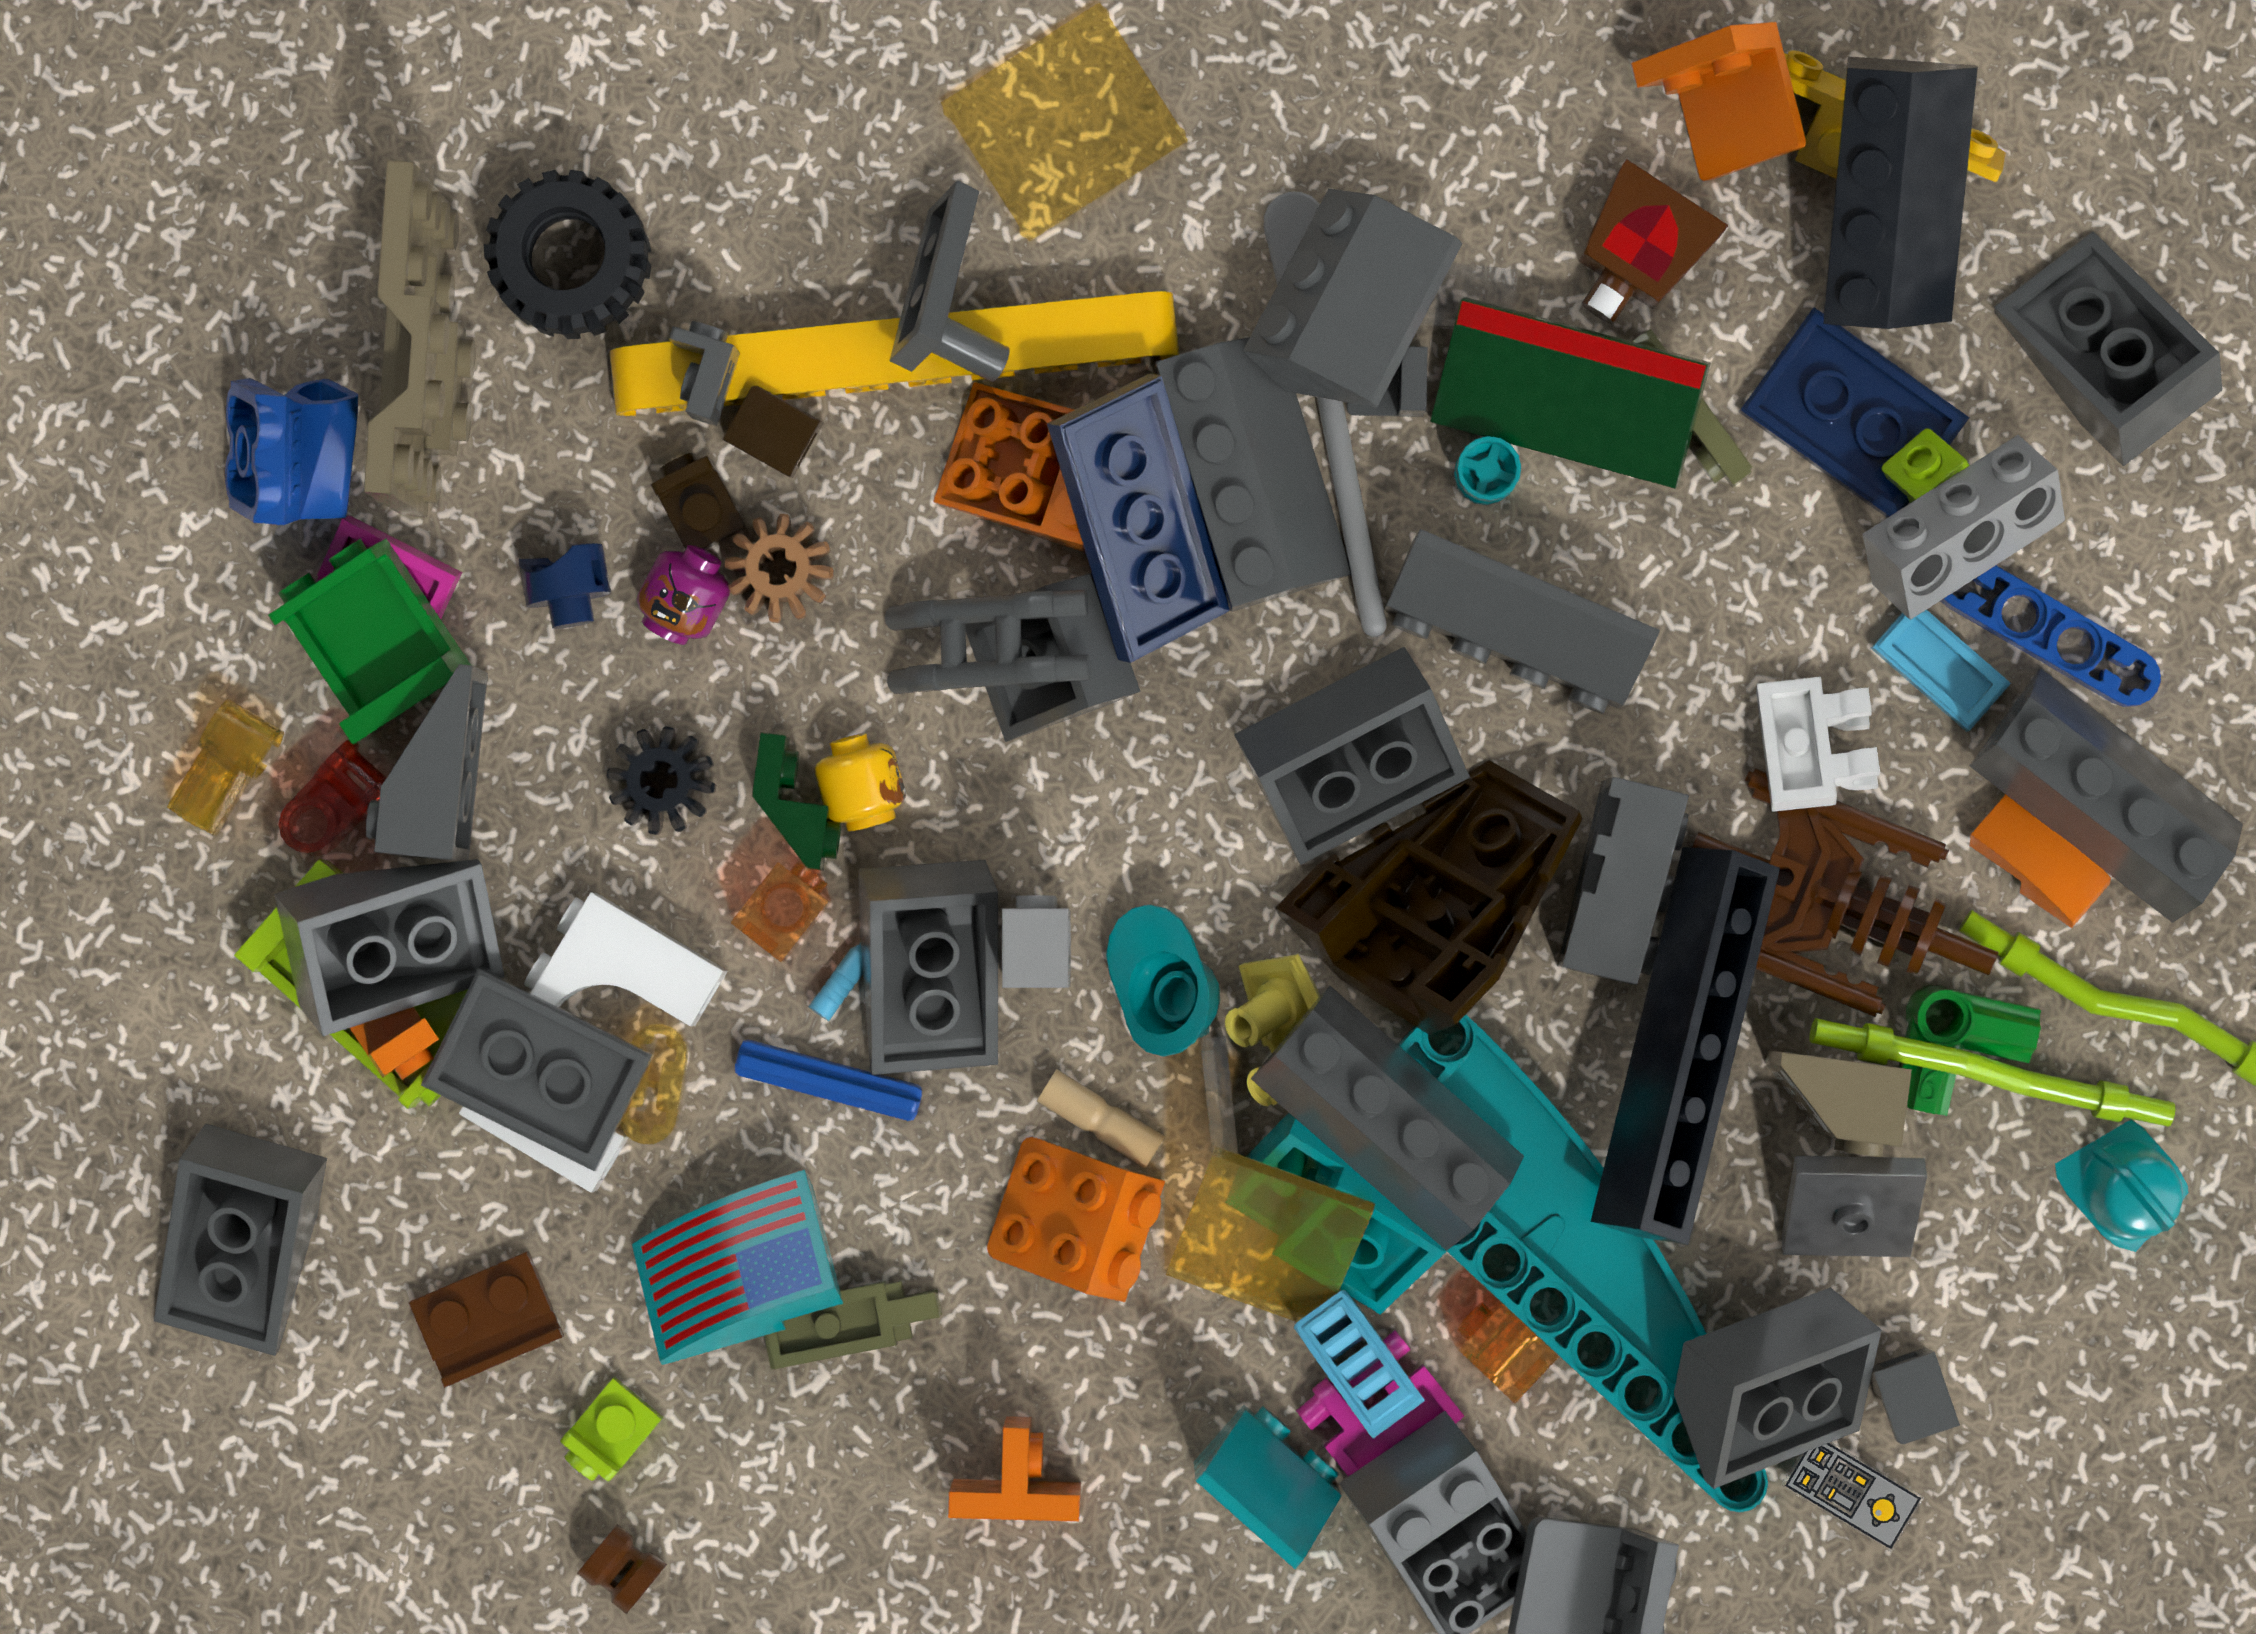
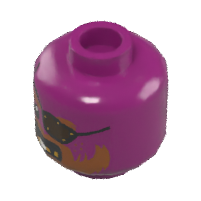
M688 545L684 552L672 550L661 552L653 563L636 598L637 606L644 614L641 621L643 625L656 635L681 645L687 644L689 639L707 637L730 595V584L724 575L718 571L722 564L721 561L708 551L693 545Z

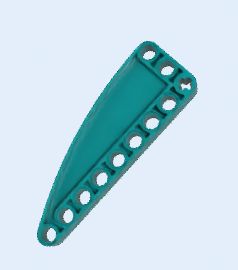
M1465 1015L1458 1022L1463 1033L1462 1043L1456 1051L1447 1055L1435 1052L1429 1044L1428 1034L1414 1026L1397 1045L1524 1155L1508 1188L1475 1229L1448 1249L1447 1252L1719 1505L1734 1512H1744L1755 1508L1762 1502L1767 1493L1768 1479L1765 1469L1751 1474L1750 1485L1741 1495L1726 1496L1721 1492L1720 1487L1713 1489L1705 1482L1694 1451L1683 1453L1678 1452L1673 1447V1431L1683 1421L1674 1396L1683 1344L1707 1333L1685 1291L1653 1239L1637 1237L1590 1222L1604 1167L1551 1101L1470 1017ZM1500 1243L1510 1245L1517 1257L1516 1267L1513 1272L1507 1277L1500 1279L1489 1277L1485 1273L1482 1264L1483 1256L1487 1249ZM1543 1288H1556L1563 1297L1562 1312L1553 1321L1540 1322L1535 1320L1530 1311V1302L1533 1295ZM1590 1332H1603L1610 1341V1353L1606 1360L1594 1366L1581 1363L1577 1354L1578 1343L1581 1338ZM1642 1375L1652 1377L1657 1386V1396L1653 1403L1643 1409L1629 1407L1624 1396L1625 1388L1629 1381Z

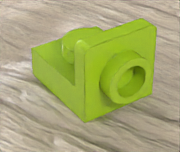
M1924 429L1884 463L1882 471L1886 478L1907 496L1910 503H1912L1970 465L1962 455L1931 429Z
M614 1377L572 1428L561 1438L560 1442L569 1449L564 1458L573 1468L589 1480L594 1481L600 1475L610 1482L664 1417Z

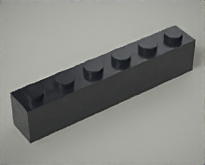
M1682 847L1590 1222L1637 1237L1689 1245L1780 871L1779 867L1734 850Z

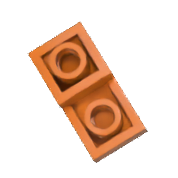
M2006 794L1971 833L1970 847L2021 881L2020 893L2070 928H2073L2111 882V877L2101 867Z

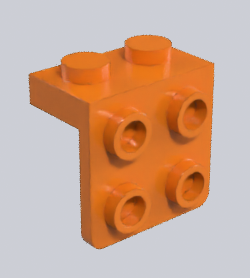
M1028 1137L1021 1143L987 1245L988 1253L993 1259L1085 1294L1125 1302L1129 1289L1135 1284L1140 1273V1256L1149 1229L1156 1222L1160 1213V1196L1165 1181L1141 1172L1108 1164L1042 1139Z

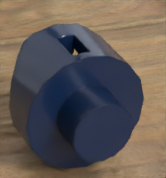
M602 544L572 545L554 563L548 558L519 559L526 607H548L552 629L569 628L595 622L591 599L611 593Z

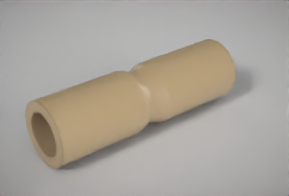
M1058 1069L1055 1070L1037 1099V1102L1078 1128L1092 1132L1099 1141L1144 1169L1165 1137L1121 1108L1108 1105L1103 1097Z

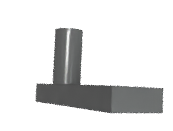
M958 180L928 210L889 361L912 372L930 353H933L994 382L1005 368L1010 353L1009 347L948 318L979 195L978 190Z

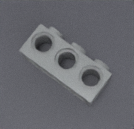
M2019 435L2015 436L1863 533L1872 585L1907 618L1913 619L2065 521L2058 469Z
M1016 896V909H1002V988L1071 987V911L1068 908H1057L1056 896Z

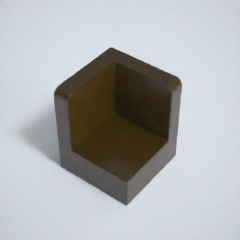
M753 386L750 388L722 440L786 476L793 478L824 422L761 387Z

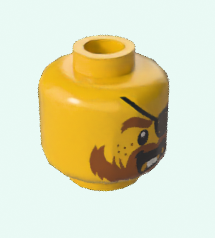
M866 733L830 742L832 755L821 759L814 769L823 805L829 806V819L834 822L845 823L847 831L861 830L895 819L894 809L904 802L906 791L893 748L884 743L869 744Z

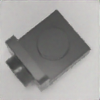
M696 321L691 322L689 331L672 326L669 340L674 346L703 355L700 364L690 363L683 380L680 399L688 401L685 412L692 419L717 426L740 353L734 345L726 343L729 333L722 329Z

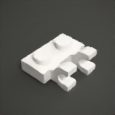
M1821 677L1757 684L1756 695L1772 812L1836 805L1837 786L1848 790L1878 789L1877 776L1880 775L1877 747L1831 754L1828 727L1832 726L1844 731L1869 729V716H1871L1872 710L1868 688L1823 694Z

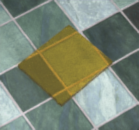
M1100 2L941 102L944 115L951 119L1020 227V235L1027 238L1029 242L1188 142L1185 130L1179 127L1113 24L1109 17V11Z
M1215 1146L1170 1260L1166 1275L1298 1322L1339 1292L1373 1214L1375 1203Z

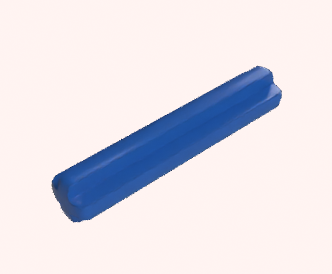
M749 1039L742 1042L735 1062V1073L741 1077L906 1121L915 1119L922 1099V1087L918 1084L880 1074L872 1075L869 1071Z

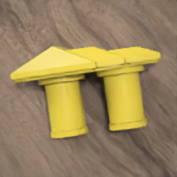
M1299 954L1239 965L1248 1002L1230 1010L1225 1018L1226 1031L1236 1044L1241 1047L1253 1046L1261 1039L1263 1046H1268L1271 1053H1273L1320 997L1318 989ZM1258 1067L1254 1068L1247 1077V1086L1251 1096L1263 1106L1276 1105L1278 1102L1251 1080V1077L1259 1069Z

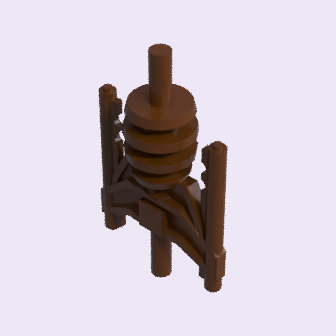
M1757 768L1753 772L1748 771L1745 781L1749 782V788L1754 789L1752 798L1771 805L1767 772ZM1836 801V805L1777 811L1779 839L1770 860L1701 832H1698L1692 848L1734 850L1780 868L1756 969L1870 1016L1876 1017L1877 1013L1882 1015L1886 1004L1882 1003V997L1876 995L1879 987L1865 981L1852 984L1848 981L1847 974L1839 971L1835 975H1830L1824 970L1823 964L1795 954L1799 952L1828 950L1832 938L1836 939L1841 926H1845L1856 931L1850 950L1860 956L1868 938L1883 943L1884 946L1877 963L1889 967L1895 951L1898 950L1912 956L1906 972L1918 974L1927 951L1988 976L1991 973L1999 952L1938 928L1947 904L1937 897L1931 911L1927 912L1914 907L1920 888L1911 884L1908 885L1902 902L1886 897L1892 881L1891 877L1880 875L1873 892L1857 887L1863 873L1860 870L1864 858L1844 835L1874 846L1876 843H1884L1888 847L1889 853L1897 855L1899 852H1906L1910 855L1911 862L1928 868L1931 860L1939 863L1940 859H1946L1949 850L1945 849L1946 844L1840 801Z

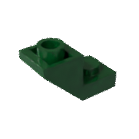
M760 732L752 797L808 869L823 871L825 858L837 859L841 823L829 819V806L782 800L783 788L795 789L799 766V751L789 750L790 738L786 735Z

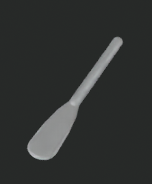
M1287 192L1277 196L1268 205L1264 215V231L1277 285L1320 205L1312 196L1303 192ZM1316 397L1361 627L1366 635L1378 637L1385 632L1387 622L1344 404L1342 401Z

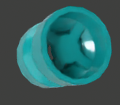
M1487 436L1475 439L1464 448L1455 463L1453 476L1457 489L1464 498L1474 504L1490 505L1499 503L1512 492L1520 479L1521 463L1519 455L1511 444L1501 438Z

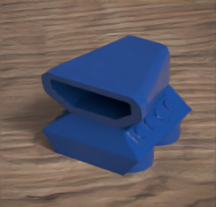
M252 378L231 381V388L226 400V423L230 436V452L227 455L225 465V485L229 499V508L253 523L286 525L300 519L346 518L358 418V393L330 379L298 384L285 395Z

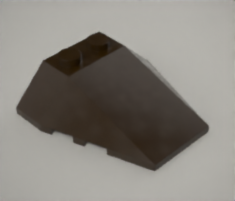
M1490 760L1468 773L1470 778L1422 802L1421 804L1426 811L1424 814L1393 831L1386 822L1369 833L1374 842L1342 860H1339L1337 855L1334 854L1319 863L1275 907L1278 915L1342 981L1429 1035L1456 1025L1500 979L1583 819L1579 810Z

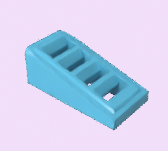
M1346 1290L1336 1293L1295 1324L1294 1329L1372 1438H1375L1425 1401L1358 1304ZM1362 1339L1366 1340L1368 1344L1340 1365H1337L1334 1361L1336 1358ZM1380 1360L1384 1366L1353 1388L1350 1381ZM1394 1380L1399 1388L1371 1409H1368L1364 1402Z

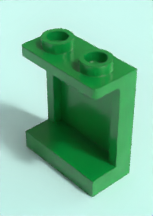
M387 538L368 549L361 539L346 547L329 559L335 571L318 582L315 581L310 572L277 593L284 604L268 614L274 625L282 621L288 624L349 716L341 721L339 725L352 744L360 741L446 685L459 664L471 665Z

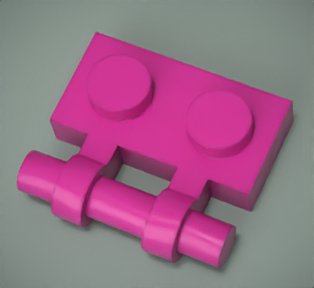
M1396 1330L1383 1339L1397 1361L1411 1350ZM1379 1360L1351 1380L1350 1383L1353 1388L1384 1365ZM1423 1364L1408 1377L1425 1401L1375 1438L1369 1435L1332 1381L1330 1382L1327 1377L1312 1389L1315 1395L1296 1410L1311 1430L1330 1415L1343 1428L1326 1442L1324 1447L1348 1477L1442 1412L1446 1411L1455 1424L1465 1417ZM1394 1380L1384 1387L1388 1393L1368 1409H1371L1399 1388Z

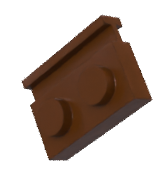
M529 1251L408 1302L432 1360L435 1361L444 1388L564 1337L562 1328L558 1323Z

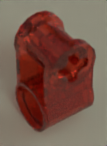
M348 739L341 744L322 763L313 778L286 804L280 813L278 826L281 837L289 847L310 856H320L329 853L360 822L367 819L370 801L380 800L381 786L388 776L385 777L358 751L360 747L359 742L352 744ZM348 770L365 784V790L361 789L347 775ZM307 810H322L328 824L326 833L317 842L310 844L301 842L296 832L297 820Z

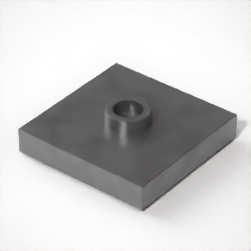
M1795 1156L1782 1230L1783 1255L1911 1257L1927 1179L1925 1158Z

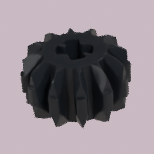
M668 726L663 727L660 734L659 747L655 748L653 738L648 730L642 729L637 731V741L643 752L638 755L630 747L620 744L616 752L621 758L631 763L629 769L626 771L615 767L608 768L607 778L615 781H627V788L615 791L609 796L613 805H622L631 800L635 801L624 818V821L631 826L640 822L647 810H650L647 826L648 832L653 835L661 833L664 813H668L671 825L676 832L685 831L687 829L686 820L680 809L685 806L694 815L703 817L707 813V809L703 804L692 798L694 791L713 794L716 792L717 787L711 781L696 780L695 777L696 773L707 771L714 766L711 757L704 756L691 762L687 760L697 749L699 741L693 736H688L677 750L673 751L676 734L675 729ZM660 763H669L672 767L668 770V773L674 776L677 775L676 788H666L663 792V798L656 799L651 796L655 788L646 786L645 778L647 773H658Z

